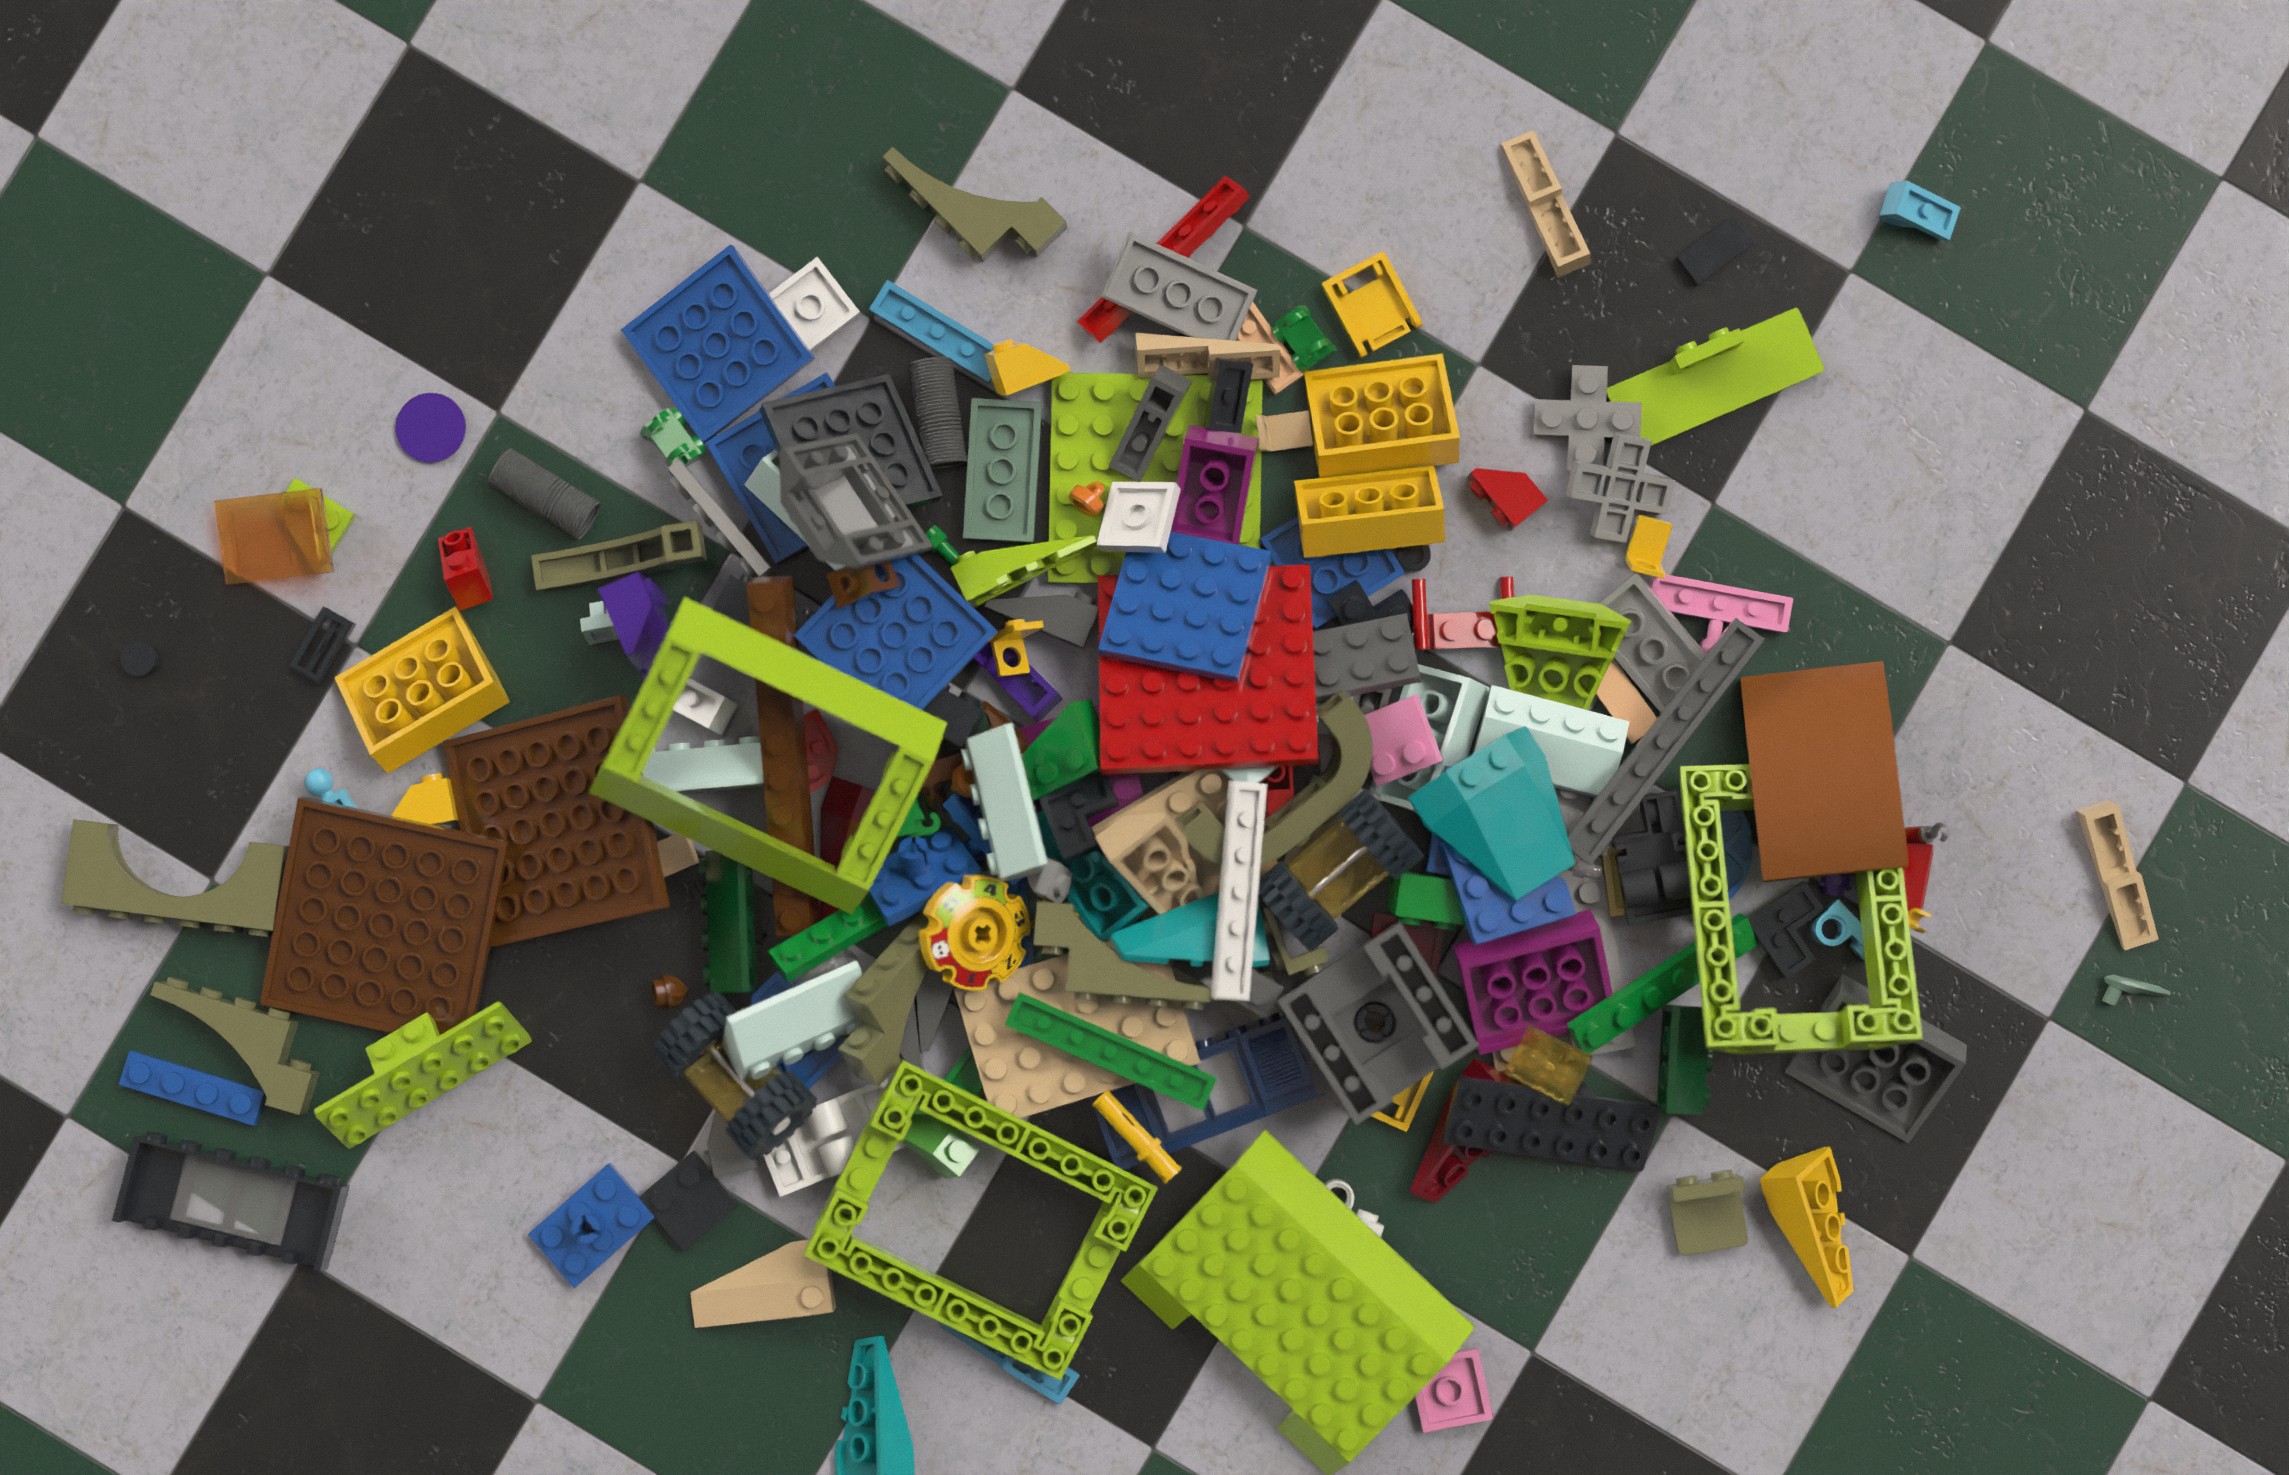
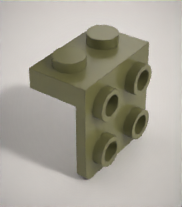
M1267 906L1261 909L1264 915L1262 918L1266 938L1272 936L1276 947L1275 950L1270 952L1278 971L1284 969L1286 975L1301 971L1302 976L1305 977L1324 970L1322 962L1329 960L1324 946L1312 952L1309 951L1290 958L1271 908Z
M1731 1169L1711 1172V1178L1698 1180L1697 1175L1676 1178V1184L1666 1185L1676 1247L1680 1254L1691 1255L1740 1247L1747 1244L1748 1235L1740 1192L1746 1191L1742 1176L1733 1174Z

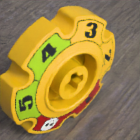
M964 875L960 886L947 882L928 901L923 914L928 917L929 924L925 929L919 931L920 948L923 958L930 969L939 972L943 970L942 981L965 990H985L990 979L1002 983L1021 964L1026 954V950L1021 947V940L1024 936L1030 934V920L1021 897L1013 894L1007 895L1008 884L1005 882L999 883L998 879L984 875Z

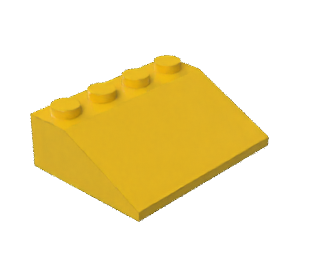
M1443 354L1306 371L1304 373L1319 478L1459 463L1460 436Z
M456 606L334 677L369 754L388 774L510 702L497 674Z

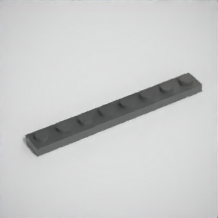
M1734 618L1568 833L1567 836L1572 853L1588 865H1592L1765 639L1738 618Z

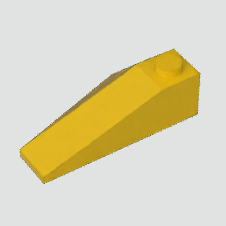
M1822 1147L1777 1163L1760 1178L1761 1190L1766 1198L1770 1213L1829 1306L1837 1308L1854 1289L1849 1249L1846 1245H1842L1841 1225L1846 1224L1845 1214L1838 1213L1836 1192L1842 1191L1841 1181L1831 1148Z

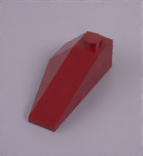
M832 776L821 807L820 859L834 865L835 871H837L842 859L841 853L850 835H855L877 790ZM820 900V921L840 909Z
M1473 1059L1461 1075L1514 1084L1511 1078L1501 1071H1497L1495 1067ZM1456 1083L1451 1090L1410 1189L1413 1195L1434 1203L1438 1202L1467 1176L1468 1166L1477 1158L1483 1156L1486 1159L1494 1152L1493 1150L1451 1145L1443 1142L1441 1137Z

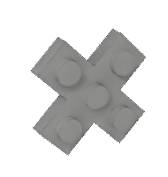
M1572 365L1571 400L1535 399L1534 435L1569 436L1568 472H1571L1573 461L1603 466L1605 438H1613L1614 432L1640 436L1642 403L1606 402L1608 366Z
M1614 432L1606 466L1573 461L1565 495L1570 498L1597 502L1590 530L1591 536L1627 543L1635 509L1661 514L1668 513L1675 480L1669 477L1644 473L1652 440Z

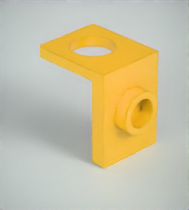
M1638 515L1624 558L1631 571L1662 579L1665 578L1666 573L1660 564L1673 527L1670 522Z
M1024 619L1008 621L1004 623V629L998 631L990 640L998 677L1022 675L1030 672L1023 638L1043 629V621L1025 622ZM1006 648L1016 652L1018 656L1016 667H1009L1004 662L1003 652Z

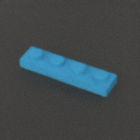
M887 280L869 308L871 313L943 357H950L953 363L988 384L991 382L992 377L984 357L985 353L994 350L991 342L891 281Z

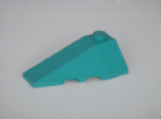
M1044 810L1035 815L1046 860L1057 861L1072 872L1071 887L1066 898L1070 904L1076 906L1075 911L1102 943L1109 941L1112 933L1130 927L1144 917L1149 904L1107 858L1098 851H1095L1066 864Z
M1213 893L1202 899L1114 932L1110 935V941L1124 961L1166 964L1170 958L1190 961V966L1202 967L1203 961H1214L1219 893ZM1258 905L1252 967L1269 965L1270 960L1262 913Z

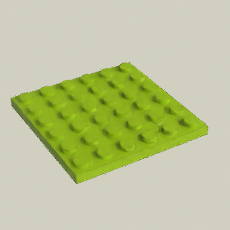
M1065 373L1052 378L1049 542L1094 535L1096 541H1098L1112 482H1138L1109 467V464L1152 377L1138 378V374ZM1182 375L1192 380V383L1141 482H1175L1177 484L1184 438L1190 425L1204 426L1211 387L1208 375ZM1263 379L1250 380L1241 433L1236 434L1259 438L1256 416L1262 415ZM1258 442L1239 545L1260 549L1261 450L1260 443ZM1099 481L1104 484V491L1099 497L1104 507L1097 516L1091 517L1077 509L1070 502L1068 494L1077 484L1086 487L1092 482ZM1097 546L1049 570L1048 583L1098 584V575L1120 574L1126 552L1101 551Z

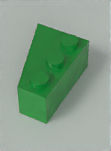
M1092 699L1071 702L1021 755L1033 807L1041 804L1040 797L1101 772L1100 719Z
M1406 872L1396 880L1390 874L1385 909L1395 916H1399L1400 923L1420 925V920L1423 919L1434 921L1435 928L1455 930L1456 924L1466 926L1451 878L1435 876V874Z

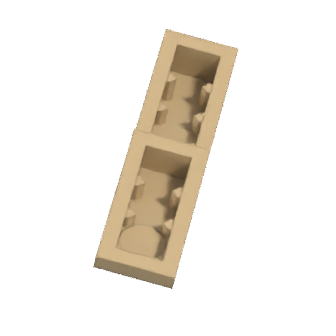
M1534 130L1501 143V148L1557 278L1589 265L1590 251L1562 196L1561 185Z
M1135 333L1138 378L1152 377L1157 369L1163 365L1180 375L1208 373L1209 382H1211L1216 357L1253 363L1251 379L1278 378L1280 375L1279 344Z
M2107 800L2076 810L2122 949L2128 950L2159 940L2142 875L2135 868L2119 805L2111 800Z

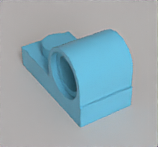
M1909 181L1890 183L1879 218L1894 226L1915 227L1941 241L1950 240L1960 207Z
M1831 899L1823 907L1825 911L1814 917L1810 922V936L1816 943L1823 946L1840 945L1849 938L1852 941L1849 944L1851 950L1860 959L1865 960L1860 921L1839 899ZM1828 919L1832 920L1837 926L1836 935L1831 939L1824 937L1821 930L1822 924Z

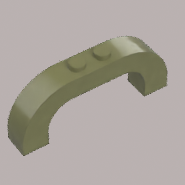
M1342 689L1316 709V715L1325 725L1332 738L1333 753L1330 763L1318 778L1264 820L1260 865L1276 860L1293 847L1298 848L1304 845L1310 839V833L1320 825L1325 826L1335 820L1339 814L1338 811L1353 799L1368 775L1373 751L1371 731L1358 705ZM1201 801L1174 824L1183 832L1187 841L1195 850L1207 859L1222 865L1225 826L1215 818Z

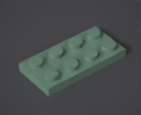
M971 399L963 539L1034 543L1042 402Z

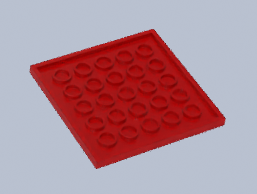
M1310 564L1269 567L1238 683L1099 655L1102 775L1319 764ZM1120 574L1098 575L1099 644Z

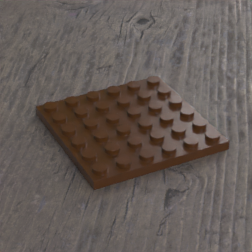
M619 695L443 741L460 831L510 841L490 948L670 907L653 822L589 793L620 727H623L630 712L627 695Z
M299 797L260 1004L389 1033L396 1031L426 1012L434 1019L440 1035L476 1015L510 841L308 797Z

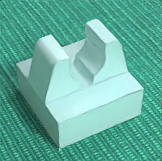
M604 602L589 603L590 617L580 619L581 631L588 644L592 645L618 640L619 637Z

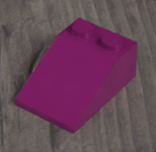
M1193 425L1189 426L1184 438L1177 485L1181 490L1170 532L1239 545L1256 460L1258 437L1210 430Z

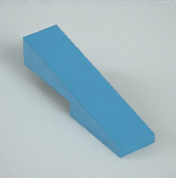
M937 1321L943 1330L993 1360L1003 1370L1061 1405L1080 1376L1079 1373L1067 1367L1060 1381Z

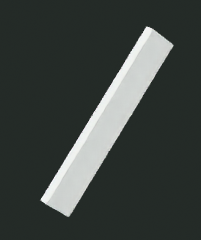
M1229 781L1211 989V998L1249 1001L1267 784Z

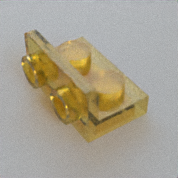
M1530 1025L1527 1027L1504 1073L1570 1105L1593 1057Z

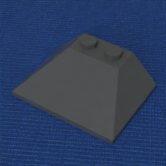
M858 433L784 447L780 451V503L819 561L860 568L926 552L933 547Z

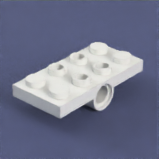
M888 1078L879 1087L869 1084L816 1105V1108L811 1110L813 1113L810 1117L804 1120L805 1123L794 1131L795 1134L790 1138H786L778 1148H773L772 1152L768 1155L764 1154L780 1197L841 1173L884 1087L889 1081ZM899 1140L894 1151L904 1148L906 1145Z

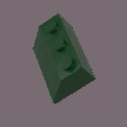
M1666 1004L1662 1007L1656 1105L1660 1107L1661 1112L1667 1114L1704 1115V1107H1709L1711 1101V1087L1706 1086V1071H1712L1713 1051L1706 1048L1702 1007Z

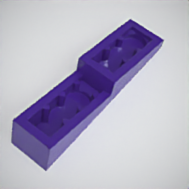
M990 641L974 657L1037 723L1063 699L1030 664V672L1027 674L998 677ZM1006 648L1003 652L1004 662L1009 667H1016L1018 664L1016 652Z

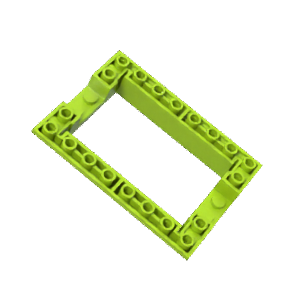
M684 597L653 660L650 672L623 727H620L589 793L852 914L868 893L934 762L947 722ZM701 652L899 745L896 753H891L883 769L884 777L855 835H850L841 853L842 859L837 871H835V866L641 776Z
M1750 764L1680 766L1678 770L1706 1048L1729 1054L1869 1050L1922 1040L1902 868L1855 873L1871 1009H1869V1005L1846 1006L1841 1012L1776 1014V1008L1754 1009L1751 1013H1737L1740 1010L1720 811L1755 810Z
M902 1060L884 1087L817 1219L804 1256L1061 1381L1093 1318L1090 1310L1120 1251L1126 1252L1158 1187ZM916 1106L920 1110L1103 1200L1041 1325L852 1233L856 1224L860 1226L869 1208L868 1200L898 1141H903L912 1123L911 1117Z

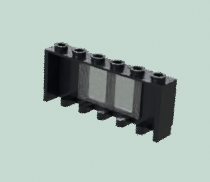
M147 1131L146 1135L133 1137L112 1221L118 1223L123 1221L143 1224L142 1228L163 1229L175 1232L181 1238L192 1239L196 1237L212 1241L211 1244L218 1247L233 1246L245 1249L246 1253L261 1256L265 1254L278 1257L284 1263H302L314 1266L313 1270L318 1272L328 1269L350 1185L339 1183L340 1177L326 1173H319L318 1177L306 1175L305 1168L285 1164L283 1170L271 1167V1160L256 1156H250L249 1161L236 1158L237 1152L216 1148L214 1153L202 1150V1143L181 1139L179 1144L167 1141L168 1135L154 1131Z

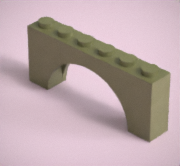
M73 819L61 904L73 905L72 912L94 915L95 908L108 910L107 917L129 919L130 913L143 914L142 921L164 923L165 917L177 918L178 926L199 928L200 922L213 923L212 930L234 932L235 926L248 927L249 935L269 937L270 930L273 931L289 846L249 841L245 858L228 880L210 891L181 897L156 890L136 876L126 863L121 852L118 837L119 825Z

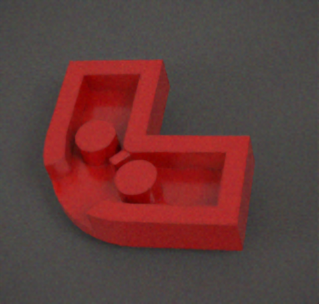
M817 708L804 714L810 793L822 787L831 779L830 777L836 766L838 752L837 744Z

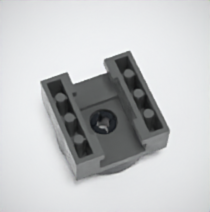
M1395 923L1352 952L1334 961L1324 970L1276 1001L1356 1125L1393 1102L1392 1098L1434 1070L1439 1067L1444 1069L1479 1046L1400 923ZM1376 1011L1382 1015L1384 1022L1380 1030L1370 1032L1365 1028L1364 1019L1368 1012Z

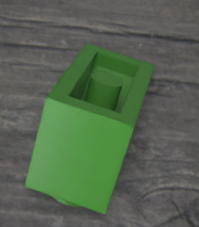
M917 1106L911 1117L912 1123L903 1141H901L945 1179L960 1177L980 1150L977 1145L957 1128L920 1110Z

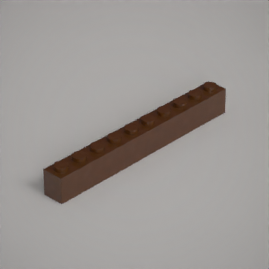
M792 575L756 577L748 582L750 628L798 651V639L794 636L797 632ZM755 677L768 835L815 857L803 700ZM772 878L776 936H795L820 922L819 899Z

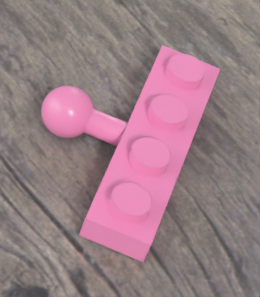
M1665 575L1664 579L1652 576L1650 588L1671 613L1709 619L1707 636L1699 643V646L1706 654L1721 636L1723 622L1731 623L1734 618H1738L1745 625L1752 628L1779 633H1787L1793 603V598L1672 575Z

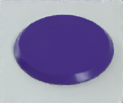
M424 393L413 397L402 407L396 420V436L402 449L414 459L423 462H439L452 456L461 446L466 433V422L460 407L449 397L438 393Z

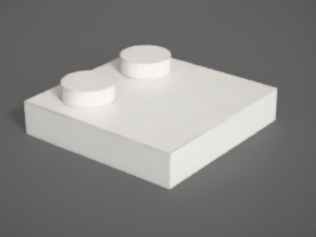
M818 257L769 293L811 352L861 315L860 311Z
M1112 482L1097 546L1101 551L1165 553L1181 490L1175 482Z

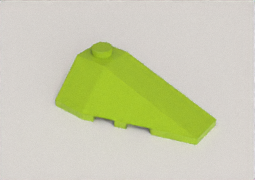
M1094 535L982 551L978 554H975L974 551H969L956 558L957 564L950 568L966 601L973 608H976L986 603L987 600H992L1097 547V541Z

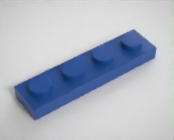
M135 1050L129 1051L119 1082L121 1086L253 1126L258 1125L266 1099L263 1089Z

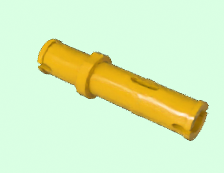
M1106 1090L1092 1106L1138 1153L1136 1157L1141 1162L1145 1160L1166 1184L1182 1167L1160 1146L1162 1142L1157 1137L1153 1139L1110 1093L1111 1091Z

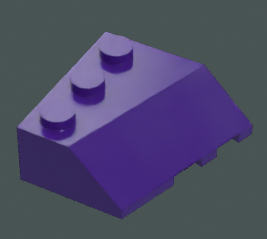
M636 572L598 590L627 657L637 671H641L643 679L646 680L653 660L671 623L663 607L668 604L661 585H657L655 581L652 582L650 577L646 578L639 572Z

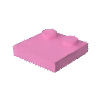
M1418 694L1364 715L1371 731L1373 751L1370 770L1376 786L1384 785L1443 761Z
M1478 1347L1457 1351L1448 1364L1415 1396L1423 1433L1494 1419Z

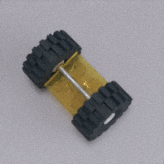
M1366 788L1338 811L1342 819L1288 865L1281 860L1259 879L1258 893L1263 897L1265 903L1281 920L1282 924L1290 930L1291 934L1311 952L1339 929L1333 918H1337L1388 873L1397 880L1424 857L1423 853L1399 823Z
M714 992L712 995L708 994L704 996L702 1001L698 999L691 1008L683 1010L681 1012L682 1015L678 1019L675 1018L670 1023L671 1026L664 1029L661 1033L663 1037L657 1039L653 1052L679 1081L688 1079L727 1122L729 1126L725 1129L726 1134L750 1160L755 1158L758 1160L764 1154L768 1155L771 1153L773 1148L781 1146L786 1138H790L795 1134L794 1131L800 1128L805 1123L804 1120L813 1113L811 1110L816 1108L818 1099L793 1071H787L783 1074L776 1066L767 1075L759 1079H752L750 1077L741 1081L722 1046L727 1017L738 1013V1011L721 993Z

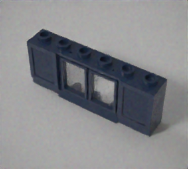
M1278 1013L1268 1016L1267 1019H1258L1260 1026L1247 1030L1244 1024L1225 1031L1227 1038L1214 1043L1212 1037L1195 1043L1201 1063L1191 1067L1218 1078L1204 1111L1139 1083L1114 1089L1110 1092L1153 1139L1157 1137L1162 1142L1160 1146L1167 1154L1318 1097L1291 1023L1286 1016L1280 1018ZM1103 1093L1089 1097L1091 1103L1093 1104ZM1093 1107L1115 1166L1126 1170L1145 1163V1160L1141 1162L1136 1157L1138 1153Z

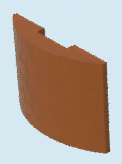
M1883 661L1740 677L1763 882L1909 867L1896 751Z

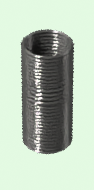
M950 357L925 358L911 362L908 365L916 412V424L918 425L917 429H919V442L931 469L954 467L968 461L966 459L964 435L961 430L963 427L960 422L961 415L959 414L960 408L958 407L959 401L957 400L958 394L953 360Z
M512 448L508 449L499 458L488 479L489 488L494 489L504 497L524 507V509H527L537 517L543 518L544 521H547V523L557 527V529H560L576 540L581 539L587 533L600 510V501L593 497L591 498V496H588V494H585V492L578 488L576 489L575 486L563 481L562 478L559 479L552 472L540 467V465L522 456V454H519Z

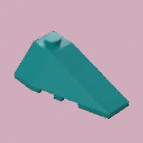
M884 1336L855 1340L848 1376V1385L852 1390L849 1406H843L841 1419L846 1420L843 1439L836 1442L835 1475H914V1446Z

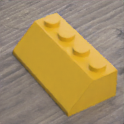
M1434 465L1294 481L1304 558L1445 542L1444 505Z

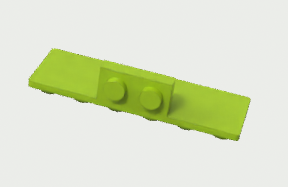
M1791 309L1742 331L1738 328L1729 332L1727 327L1708 335L1710 341L1697 346L1695 341L1689 342L1677 348L1676 352L1678 355H1675L1669 362L1607 388V398L1609 402L1642 403L1640 437L1652 440V446L1821 374L1825 371V367L1799 309Z
M501 1002L494 1003L441 1035L434 1019L426 1012L365 1048L375 1074L314 1109L315 1116L347 1148H352L386 1127L393 1125L413 1111L425 1106L447 1091L456 1088L459 1084L476 1074L485 1071L510 1054L517 1052L522 1047L531 1043V1037Z

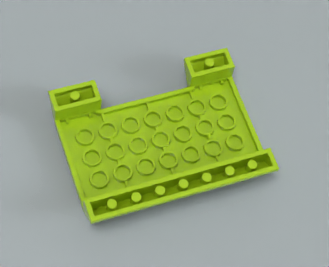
M1266 1129L1244 1150L1237 1162L1148 1255L1145 1254L1121 1280L1172 1330L1192 1314L1293 1410L1277 1426V1429L1326 1475H1333L1348 1465L1448 1364L1475 1328L1474 1324Z

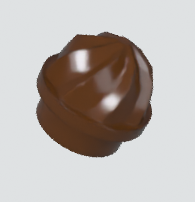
M664 974L660 976V979L651 981L652 997L656 1008L665 1007L666 1010H669L673 1006L682 1003L686 987L679 978Z

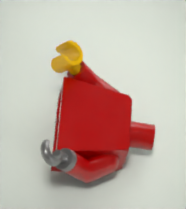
M1941 822L1935 823L1932 827H1905L1909 867L1902 869L1909 928L1919 933L1926 932L1925 929L1919 927V920L1924 916L1931 918V914L1923 911L1935 847L1932 844L1926 843H1932L1938 837L1939 829L1942 832L1940 841L1945 842L1947 840L1948 828ZM1848 873L1847 875L1855 876V873Z

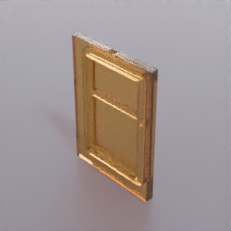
M322 488L214 501L226 585L334 572Z

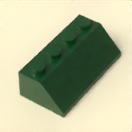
M714 850L705 851V858L700 859L701 880H706L707 894L701 895L702 915H708V929H703L702 932L703 950H709L710 965H704L705 986H710L711 993L757 991L753 869Z

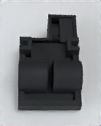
M1678 791L1645 795L1639 802L1645 830L1616 835L1611 839L1612 847L1615 850L1624 849V853L1615 854L1628 926L1693 914L1686 842L1678 843L1677 840L1685 838Z

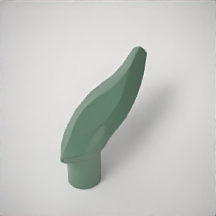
M2118 975L2104 977L2105 983L2109 984L2102 1001L2116 1006L2122 991L2130 994L2170 996V991L2150 983Z

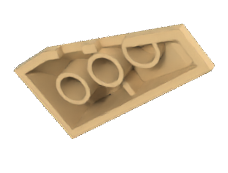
M1166 813L1123 815L1095 837L1109 861L1159 915L1204 898L1203 890L1195 873L1194 862L1189 854L1186 837Z
M809 1239L790 1242L690 1292L695 1328L833 1312L836 1309L831 1268L804 1256Z

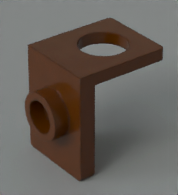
M891 561L876 563L884 569L886 582H882L877 578L874 571L875 564L860 568L844 566L828 574L827 578L838 608L847 607L873 593L898 588L900 585Z

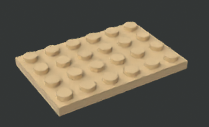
M1110 940L1103 942V944L1119 955ZM1069 953L1019 968L1002 983L990 979L985 990L972 991L954 988L987 1102L1019 1118L1137 1082L1006 1026L1005 1022L1018 992L1189 1066L1201 1063L1185 1010L1182 1008V1001L1168 1000L1167 1007L1146 1005V998L1132 997L1131 1004L1110 1002V995L1096 994L1095 1001L1075 1000L1074 993L1066 991ZM1129 961L1155 975L1176 981L1170 961L1166 964Z

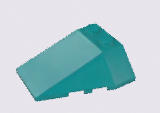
M1526 726L1495 740L1449 768L1407 798L1430 832L1435 836L1439 835L1454 848L1453 851L1462 858L1468 859L1481 870L1480 873L1514 901H1517L1575 865L1546 756Z

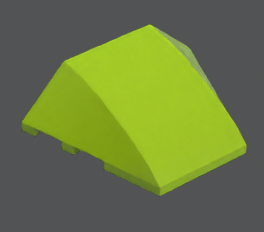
M1529 594L1490 601L1489 606L1491 614H1494L1498 631L1497 638L1502 647L1510 690L1588 710L1631 620L1602 604Z

